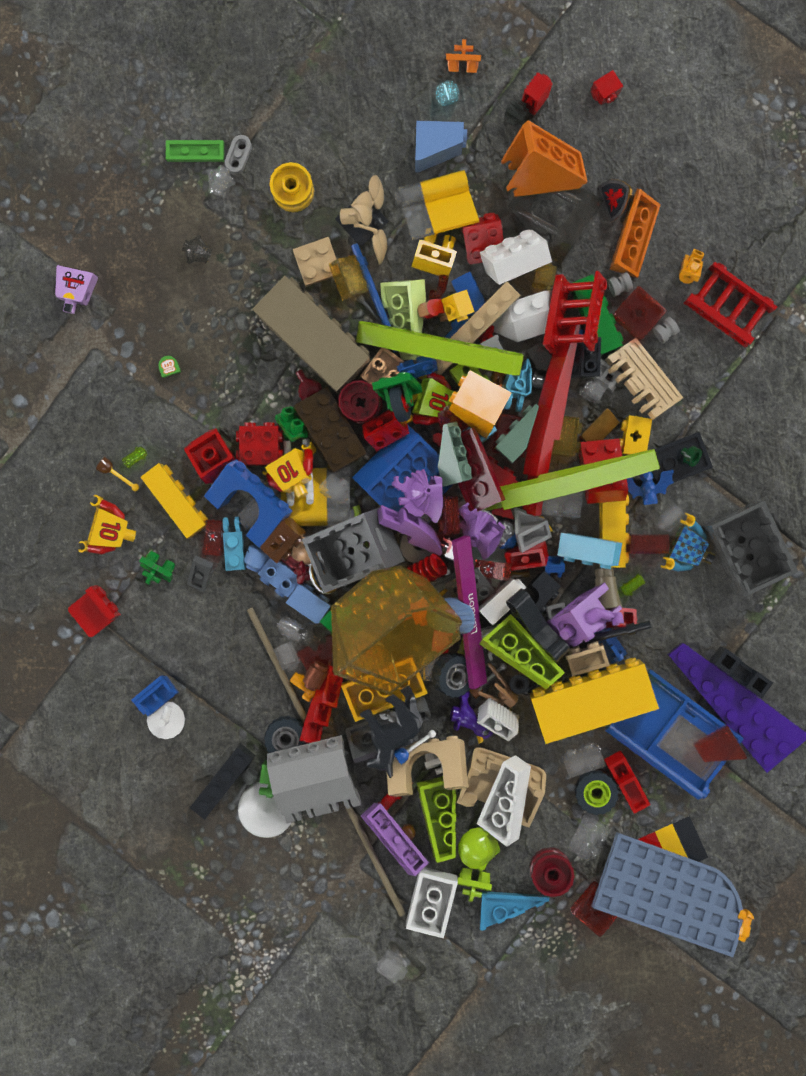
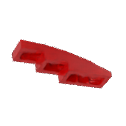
M328 666V674L320 689H316L311 701L300 741L309 744L321 740L323 727H328L332 708H337L344 670Z

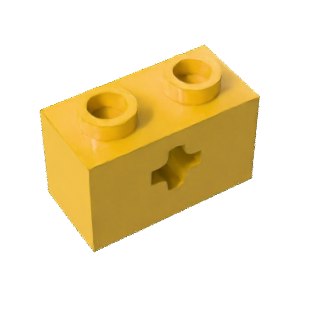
M631 415L627 416L626 420L623 419L621 424V431H624L623 438L619 439L622 455L647 451L652 419ZM635 432V436H638V439L633 441L630 435Z

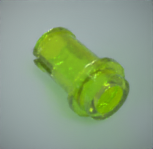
M142 446L135 447V450L126 457H123L122 461L126 462L124 464L127 468H131L141 459L145 460L148 454Z
M637 574L627 583L623 582L620 589L625 596H632V592L646 582L640 574Z

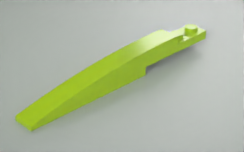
M655 449L541 474L536 479L500 486L506 500L484 510L488 511L502 507L506 510L537 503L660 469Z

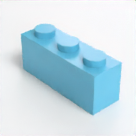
M561 533L557 556L564 557L563 560L575 562V559L582 560L581 564L593 566V563H598L601 568L611 569L612 566L619 565L622 543L572 533Z

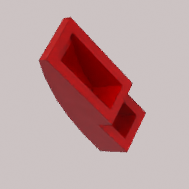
M618 751L605 758L604 761L632 812L635 814L650 806V802L623 753Z

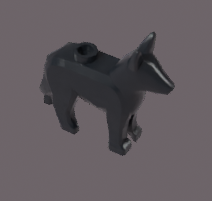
M409 685L400 690L405 696V702L394 694L385 699L386 702L394 706L397 722L381 725L370 708L360 713V716L365 718L369 724L372 742L377 751L376 756L367 762V767L385 770L389 778L393 777L395 748L402 744L406 747L415 741L413 737L419 734L422 726V718L417 708L416 697Z

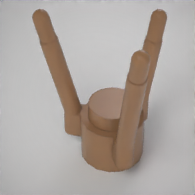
M488 662L487 665L505 688H502L497 683L494 684L500 691L498 694L499 699L481 691L478 694L487 699L491 698L498 702V704H501V706L505 704L509 708L513 707L518 701V695L511 690L495 667Z

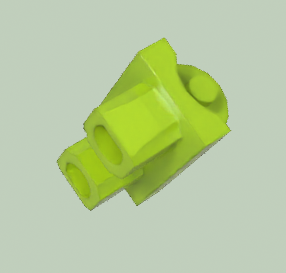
M461 869L457 878V885L470 887V890L464 888L462 890V894L469 895V902H473L474 897L481 898L482 892L475 891V889L491 891L490 873L480 871L478 881L471 880L472 869Z

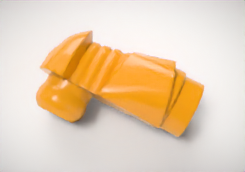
M295 672L289 682L304 691L302 698L310 702L312 697H314L315 691L307 689L302 681L304 675Z
M747 909L741 910L738 915V919H743L738 939L742 942H745L750 937V925L752 919H754L753 914Z

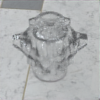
M219 165L218 168L207 169L209 177L208 191L215 195L223 196V193L230 186L235 185V181L229 173V168Z

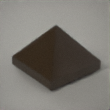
M529 568L510 571L511 578L522 579L529 577L530 571Z

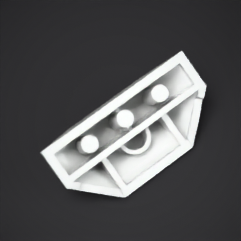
M553 290L542 291L516 300L492 324L494 332L517 343L545 334Z

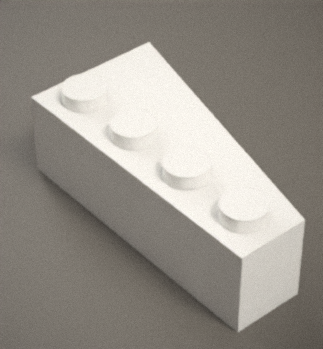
M516 755L503 762L477 822L480 827L505 846H509L519 839L531 766Z

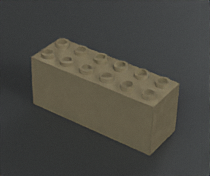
M284 276L252 310L326 384L340 395L341 390L348 383L353 382L371 362L370 353L364 346L358 347L356 339L348 331L344 333L341 324L335 318L331 320L327 314L328 312L320 304L316 306L314 298L307 291L303 293L295 279L292 277L288 279Z

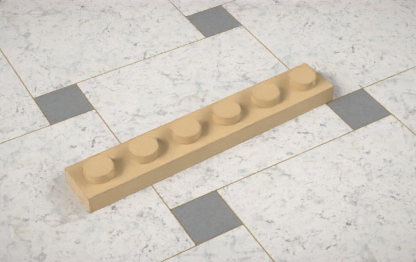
M507 281L450 339L474 343L521 295ZM436 359L438 371L434 373L442 375L453 363Z

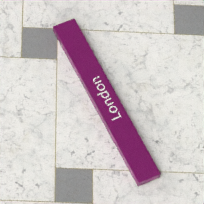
M465 535L452 541L458 599L472 608L475 617L474 628L471 632L463 634L469 688L476 689L487 683L483 646L479 644L482 640L471 539L470 536Z

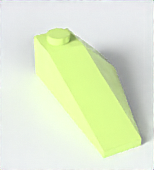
M425 279L380 283L382 304L384 308H387L390 324L396 328L422 333L424 319L418 314V306L426 302ZM399 351L402 360H416L419 355Z

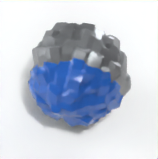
M505 519L499 520L498 522L503 524L505 530L497 547L505 550L507 548L513 549L517 542L515 523Z

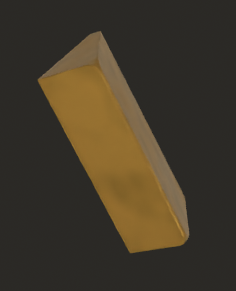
M607 408L579 437L584 442L603 440L620 422Z

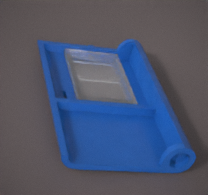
M649 669L647 673L659 709L606 725L604 730L697 800L704 799L710 792V789H708L710 782L744 738Z

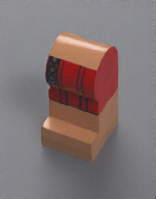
M431 299L418 306V314L424 320L440 317L441 322L449 321L441 299Z

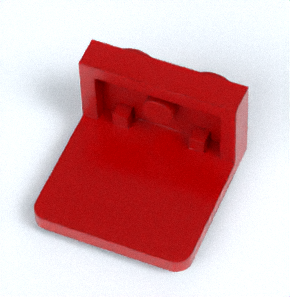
M484 214L483 217H479L478 223L461 227L464 234L467 261L470 265L482 263L480 252L484 251L486 247L503 242L502 223L498 214Z
M98 585L90 586L85 590L86 594L68 608V612L89 637H94L121 615L118 612V607L112 601L110 602L106 597V592L100 586L98 587Z

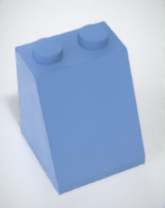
M416 122L415 172H421L462 154V148H466L467 129H464V122Z

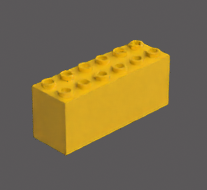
M635 657L629 658L624 661V664H610L605 670L599 671L596 669L587 672L588 675L583 677L575 675L569 678L570 681L564 683L556 681L547 689L542 686L532 689L533 692L529 694L545 744L659 709L645 664L640 659L636 660Z

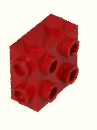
M251 422L244 423V426H239V431H236V442H239V450H236V459L246 466H267L283 456V450H280V442H283V431H280V427L275 426V423L272 422L263 423V426H256V423Z

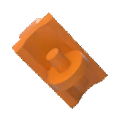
M462 39V45H454V51H461V54H446L448 71L459 72V61H467L466 72L477 73L481 55L466 54V52H473V46L466 45V39Z

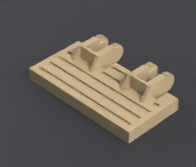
M637 338L606 358L609 366L613 365L608 369L610 374L617 371L620 367L624 371L623 374H620L615 379L617 383L629 377L630 379L624 385L631 394L635 396L641 392L632 402L636 404L643 398L648 401L639 411L642 414L652 407L653 410L648 413L652 420L683 399V396Z

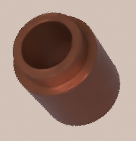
M319 661L311 664L302 680L305 683L304 686L311 691L319 690L328 674V666Z

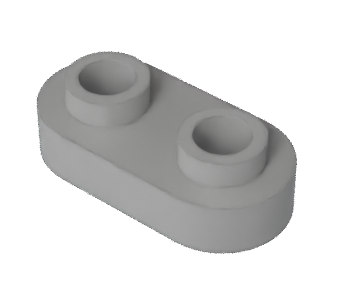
M236 136L229 148L225 159V166L232 174H240L246 166L252 150V144L247 136ZM240 145H246L244 149H239ZM238 162V167H232L233 163Z

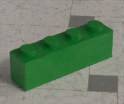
M591 274L573 283L594 281V276ZM592 289L570 292L574 300L591 299ZM603 296L597 330L598 337H601V356L623 346L622 334L620 331L617 332L615 328L616 321L613 314H609L607 309L608 301L605 296ZM589 307L578 308L581 317L588 316Z

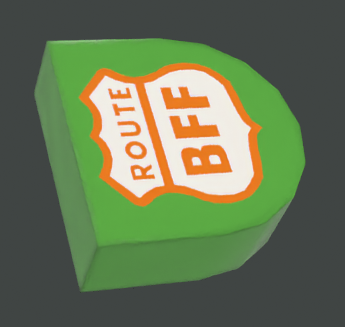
M164 356L159 361V370L162 378L181 373L179 363L174 357Z

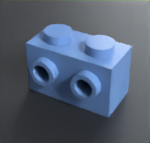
M270 558L258 573L261 576L260 580L267 586L270 584L276 588L275 592L283 598L285 596L290 597L298 586L296 580L298 575L282 561L276 564Z
M306 582L304 585L298 584L286 604L318 625L332 605L329 603L330 599L322 593L320 595L314 593V588Z

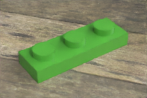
M166 140V161L225 162V143L223 140Z

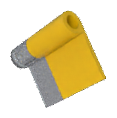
M465 170L397 188L398 192L394 193L397 204H401L412 240L479 222L469 192Z

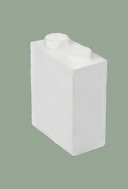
M510 578L495 594L491 595L478 607L479 611L494 625L510 610L506 601L520 588L526 589L527 587L519 579L516 578L514 580Z

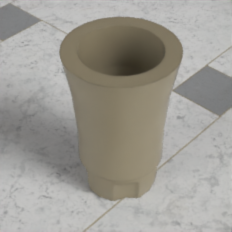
M596 569L595 587L605 583L609 588L598 598L605 609L615 608L619 605L622 607L614 569Z

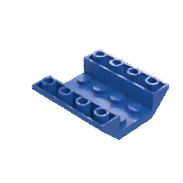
M408 426L409 434L380 449L352 477L380 506L383 505L397 512L404 507V505H399V497H405L404 492L398 491L397 488L395 489L392 486L394 476H399V482L403 483L405 476L410 478L412 472L415 473L416 470L421 471L424 469L428 483L430 476L440 477L438 470L439 454L410 426ZM453 484L448 485V486H444V487H443V485H442V495H443Z

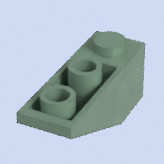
M537 404L533 408L529 405L522 412L524 417L520 421L516 419L508 427L511 431L506 436L502 434L495 441L498 444L495 449L511 464L527 448L539 408Z
M457 422L443 425L438 470L440 477H442L443 487L472 479L471 467L467 461L466 449L462 443L461 430Z

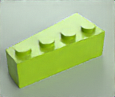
M443 776L416 783L435 861L439 863L456 858V790L444 788Z

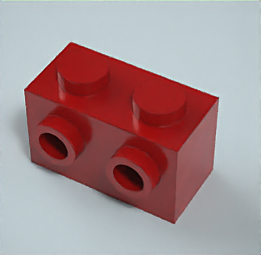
M390 410L362 425L364 438L376 451L409 434L407 421L399 422Z

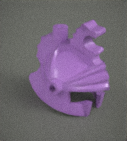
M424 469L421 471L416 470L415 473L412 472L410 478L405 476L403 483L399 482V476H394L392 486L395 489L397 488L398 491L404 492L405 497H399V505H404L407 513L412 514L414 517H422L426 514L434 523H437L443 507L442 477L430 476L428 483Z
M467 502L459 508L460 515L464 518L459 527L463 529L462 533L464 536H470L471 546L477 547L482 559L485 560L497 548L505 527L501 522L497 524L494 517L487 512H477L476 508L470 511L468 509L469 503Z

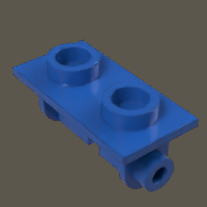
M424 356L416 358L417 364H414L411 359L396 366L399 373L407 372L414 378L438 371L436 359Z
M605 627L601 631L595 632L594 634L609 631L611 629ZM616 637L598 641L599 644L603 643L607 658L611 664L616 661L620 662L624 659L623 656L627 654Z

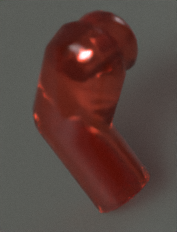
M447 275L439 276L437 290H430L429 300L441 299L447 289L449 279Z

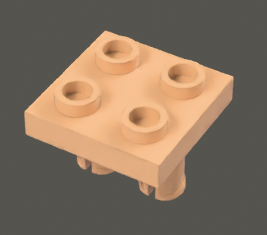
M381 348L360 377L372 385L373 382H377L380 378L397 376L399 372L396 366L404 361L390 350Z

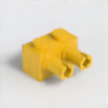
M427 229L424 240H419L411 267L448 279L457 252L453 250L456 238L452 236L449 241L450 235H445L442 246L435 244L438 234L433 232L430 235L432 229Z

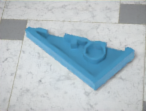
M482 891L480 930H486L488 926L495 923L500 924L508 918L521 915L526 910L535 906H542L545 902L549 901V896Z

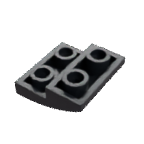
M598 337L594 351H590L583 342H578L571 378L600 377L601 337Z

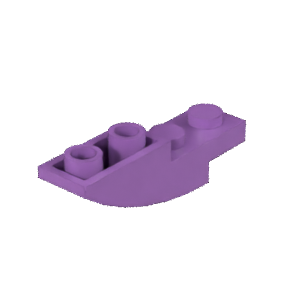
M381 505L377 510L379 524L396 530L401 534H406L408 543L413 546H418L437 555L442 554L441 542L437 533L424 519L407 513L404 507L397 512Z

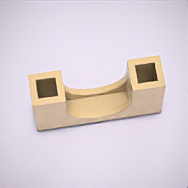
M449 736L443 741L428 739V743H422L409 752L408 760L401 765L394 756L393 777L389 778L387 774L388 795L393 797L413 795L411 777L413 764L422 755L435 754L442 764L444 788L448 790L469 788L464 741L459 739L458 736ZM414 742V743H412V744H410V745H408V746H406V747L403 746V747H400V748L408 749L409 747H411L412 745H414L416 742Z

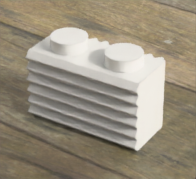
M488 698L479 706L478 724L507 741H510L518 734L519 715H516L507 707L501 706V704H498V702L491 698Z

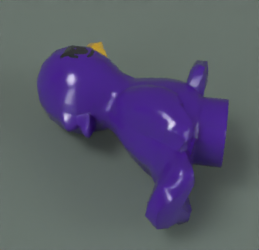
M467 691L463 696L459 697L460 703L458 707L452 706L450 721L454 722L453 728L455 731H458L460 726L471 729L477 737L478 744H480L484 739L491 737L493 732L477 723L478 718L468 703L470 691Z

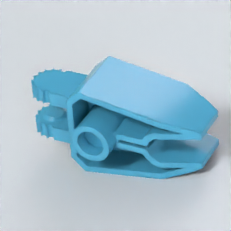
M529 359L523 362L520 375L506 374L502 388L511 392V395L504 409H510L512 398L517 399L515 411L521 412L524 398L531 393L532 368Z

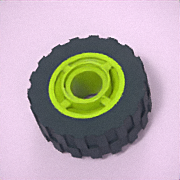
M591 770L579 777V780L576 782L575 796L583 810L590 814L603 815L615 807L619 792L615 781L609 774L601 770ZM599 788L602 792L599 796H593L591 794L592 790Z

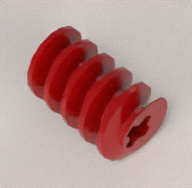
M433 553L430 557L427 556L407 567L406 583L412 589L419 588L446 575L447 567L442 559Z

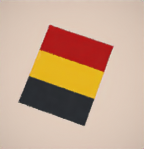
M690 816L638 839L698 862L708 858Z

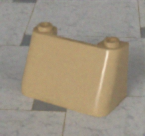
M475 748L467 767L469 788L460 789L456 803L465 807L474 806L477 800L486 803L503 762L511 757L485 748ZM529 764L531 770L521 824L526 827H530L544 797L546 787L545 771L532 764Z

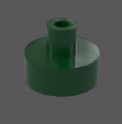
M691 446L689 449L683 448L681 454L684 456L683 462L691 467L695 466L702 456V450L695 446Z

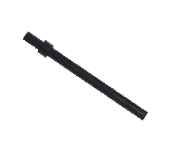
M645 621L637 624L633 622L626 624L625 627L596 633L594 638L587 642L583 640L577 646L625 634L634 635L638 631L652 628L651 622Z

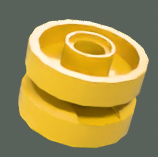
M289 162L281 164L274 170L269 185L277 205L288 212H298L308 207L313 200L314 187L311 175L307 169L298 163Z

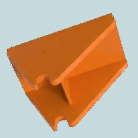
M529 120L522 125L501 160L502 164L512 161L508 164L509 170L517 169L506 187L507 191L517 188L513 191L515 197L579 189L588 182L581 152Z

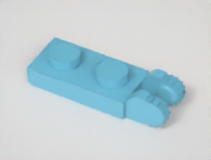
M239 516L234 519L236 532H229V520L227 517L223 518L226 571L246 569L243 531H241Z

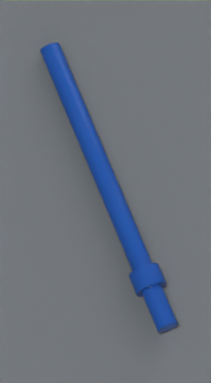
M358 243L353 244L351 248L356 258V266L361 270L382 325L391 326L368 270L366 257H363Z

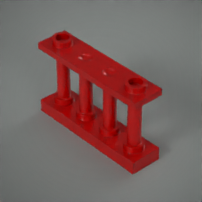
M714 262L708 268L712 275L698 294H690L683 304L743 347H747L755 339L751 336V331L766 311L771 313L776 310L777 306L774 305V301L771 298L763 297L727 271L726 266ZM721 278L728 285L714 305L709 306L704 302V298L717 279ZM736 289L744 296L729 317H725L720 314V308L733 290ZM751 300L760 307L744 328H740L736 325L735 320Z
M595 271L594 281L569 283L563 274L555 275L543 346L550 354L558 353V347L561 343L583 342L590 351H594L595 343L598 342L597 330L604 290L607 289V281L600 271ZM592 289L591 299L567 300L570 291ZM589 307L588 316L564 318L567 308ZM586 324L585 334L561 335V330L564 326Z

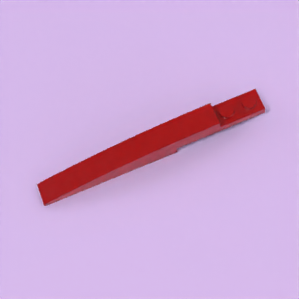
M580 325L564 326L561 330V335L579 334ZM561 343L558 347V353H553L527 449L523 474L528 475L527 480L536 479L539 475L546 474L549 471L554 440H560L577 343ZM543 501L524 505L522 510H525L530 515L541 516Z

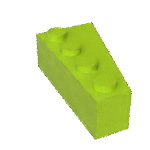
M511 614L479 643L545 689L549 688L565 673Z

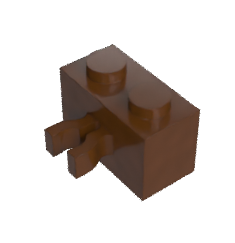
M289 516L280 522L260 549L276 564L282 560L286 561L293 554L291 552L294 546L297 548L303 542L302 537L306 531Z

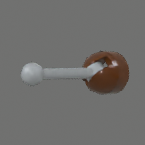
M501 663L497 671L506 670V663ZM494 673L487 677V682L495 676ZM484 685L469 690L475 699L480 696L478 694L479 691L483 692Z

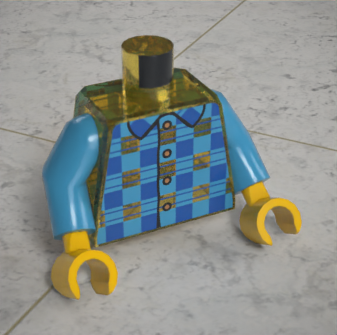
M685 513L687 520H680L684 525L679 526L666 556L663 557L666 560L665 566L661 565V568L677 572L688 571L693 567H699L701 561L710 565L714 561L715 554L707 551L710 542L706 540L705 532L695 521L693 515Z

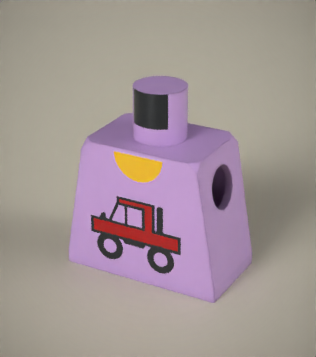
M57 265L55 295L58 299L65 301L64 312L75 314L77 304L85 306L88 304L98 280L95 274Z

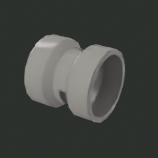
M627 272L620 274L617 278L611 277L608 279L609 290L613 297L619 296L621 292L633 290L632 280Z
M671 317L666 318L663 324L652 328L656 338L663 344L669 340L670 336H675L680 332L677 323Z

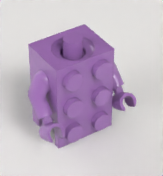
M603 583L580 594L547 621V623L569 646L575 647L583 640L587 642L594 638V633L604 629L606 622L612 621V625L617 626L619 623H624L622 613L619 612L622 609L620 605L613 609L605 610L598 598L609 590L607 585Z

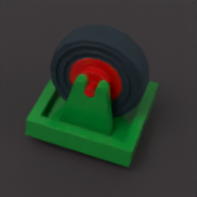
M401 372L397 376L380 378L377 382L372 383L373 390L387 402L388 409L394 413L399 422H404L411 418L410 407L414 406L413 395L423 392L421 384L410 373Z

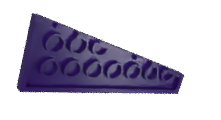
M679 644L667 654L721 720L744 738L741 744L766 773L806 741V732L686 644Z

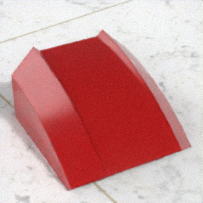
M216 428L207 431L184 448L197 474L205 484L214 483L227 463L236 460Z

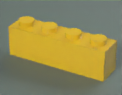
M158 463L142 475L141 479L184 536L190 539L208 526L206 522L208 518L201 510L198 512L194 506L196 502L190 495L186 496L183 492L184 486L179 480H174L171 476L173 472L168 465Z
M628 494L626 501L599 503V539L622 543L619 565L612 566L611 568H626V563L629 562V554L626 552V544L629 543V534L626 533V525L629 524V515L626 514V506L629 505Z

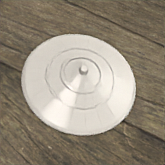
M257 782L248 787L239 800L238 814L240 821L245 829L255 836L263 838L278 836L291 823H286L274 797L266 798L265 795H259L260 787L267 788L268 784Z

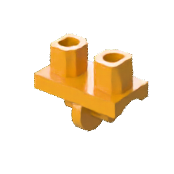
M693 249L690 256H684L679 273L681 282L689 284L693 281H699L703 261H701L704 257L703 252Z

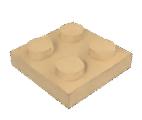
M329 237L293 249L306 287L342 275Z

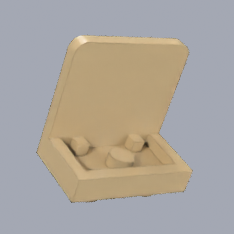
M598 641L588 643L587 648L580 649L579 646L571 648L565 655L572 676L610 666L603 643L599 644Z

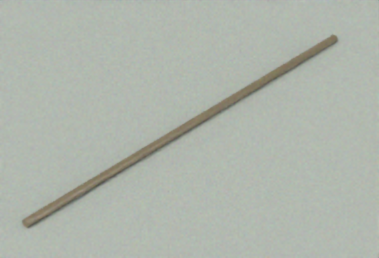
M252 607L247 612L304 724L307 715ZM351 805V808L346 810L399 916H404L406 913Z

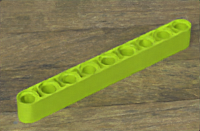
M358 322L356 342L509 375H520L524 356L521 353L371 322Z

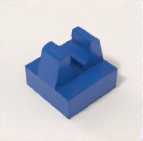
M549 556L547 565L544 566L545 572L549 576L551 573H557V576L561 577L562 573L565 572L562 556Z

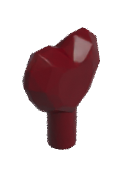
M302 369L295 373L301 382L298 390L301 400L323 389L319 382L314 379H308Z

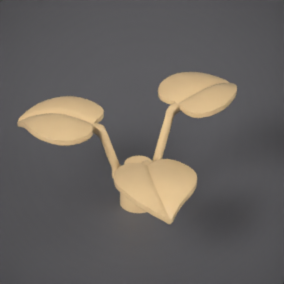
M373 175L369 181V192H362L351 204L353 208L341 209L340 221L343 225L354 224V227L363 228L374 233L372 238L373 248L378 265H381L387 252V238L382 229L377 230L369 227L372 221V206L374 205L376 209H380L383 205L384 190L379 177Z

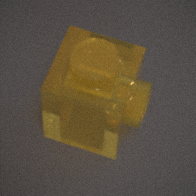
M550 262L535 269L532 287L551 290L557 266H552Z

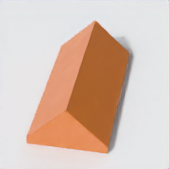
M637 189L631 198L609 269L619 273L627 272L629 276L635 278L639 277L661 205L641 189Z

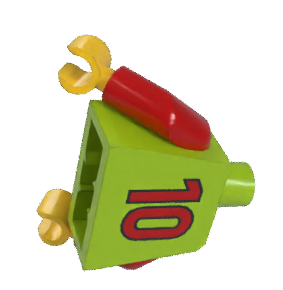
M434 372L418 377L423 379L421 383L423 393L417 395L412 411L415 415L411 414L407 424L413 421L414 424L431 425L440 422L442 418L447 419L449 412L452 413L449 410L452 404L449 402V399L453 394L450 384L444 376Z

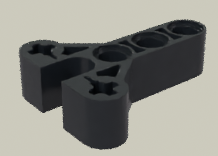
M520 588L506 601L515 619L555 663L570 651L569 645L547 624L531 596L524 589Z

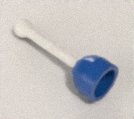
M430 730L428 735L408 749H396L394 756L401 765L408 760L409 752L429 738H434L436 732Z

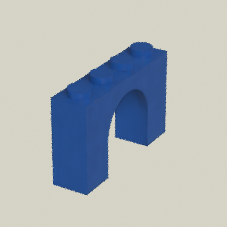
M236 459L227 463L204 497L219 509L229 503L237 490L250 493L258 504L259 516L246 536L260 548L280 522L289 517L293 511L285 501L275 495L271 488L266 487L257 475L252 474L244 463Z

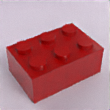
M608 439L580 442L578 453L580 466L621 457L620 440ZM627 479L585 490L587 504L626 501L629 490Z

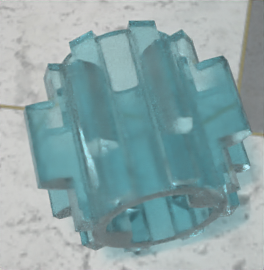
M452 80L442 82L436 86L437 91H435L438 103L441 102L442 106H449L458 101L460 92L457 84H453Z

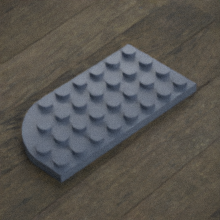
M616 832L591 907L734 957L739 941L740 928L743 923V919H738V915L743 908L738 892L731 881L721 871L712 866Z

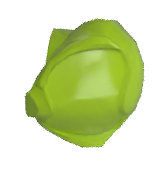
M482 827L470 829L463 834L458 843V854L461 861L469 868L479 869V871L485 870L489 861L500 852L497 839Z

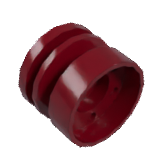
M363 380L348 383L339 395L341 412L352 422L365 424L379 416L382 411V398L373 390V386ZM361 399H362L363 401H366V402L364 403V404H365V407H364V408H362L361 406H359V405H360L359 401H360Z

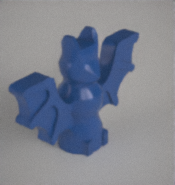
M674 470L663 471L656 485L653 482L652 471L640 475L642 480L641 487L634 482L632 477L627 478L628 492L631 493L633 499L637 496H642L643 505L658 503L657 494H666L667 487L674 483L672 479Z

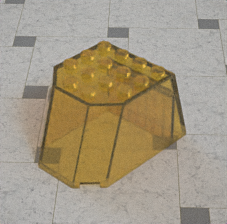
M400 565L371 571L331 606L334 675L391 695L459 641L461 636L459 633L460 626L462 625L461 618L428 579Z

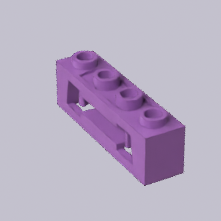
M374 803L361 815L362 819L408 875L416 876L429 863L381 803Z

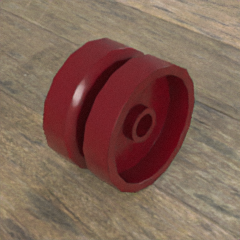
M552 847L543 848L536 852L531 859L529 866L533 884L539 892L546 896L557 897L569 891L575 876L574 869L565 853Z

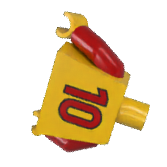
M311 441L308 447L305 444L301 446L304 452L295 448L265 467L267 472L263 471L262 474L266 476L270 487L279 492L291 493L294 491L298 499L308 494L304 484L312 480L313 454L316 452V447Z
M93 495L98 498V502L96 504L90 502V504L97 507L88 540L79 542L83 543L85 548L78 549V551L102 555L114 551L116 547H121L123 540L133 542L136 531L126 528L128 521L125 520L124 513L115 504L103 500L98 495Z

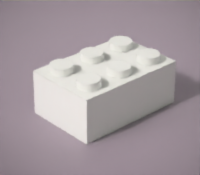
M533 230L522 231L520 235L514 238H506L502 243L490 245L480 252L485 273L499 285L552 262L547 240Z
M426 867L418 873L406 919V929L444 938L458 884L457 875Z

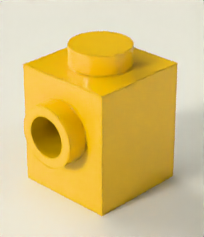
M467 290L441 299L449 321L455 319L457 322L468 319L467 315L474 312Z

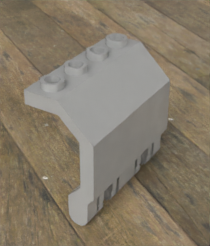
M342 735L267 754V770L272 794L286 823L295 822L296 819L297 821L302 820L301 811L306 810L309 818L314 817V814L315 816L332 813L333 810L334 812L339 811L338 802L341 801L344 802L346 809L351 808V804L352 807L361 806L360 795L357 788L354 787L348 771Z

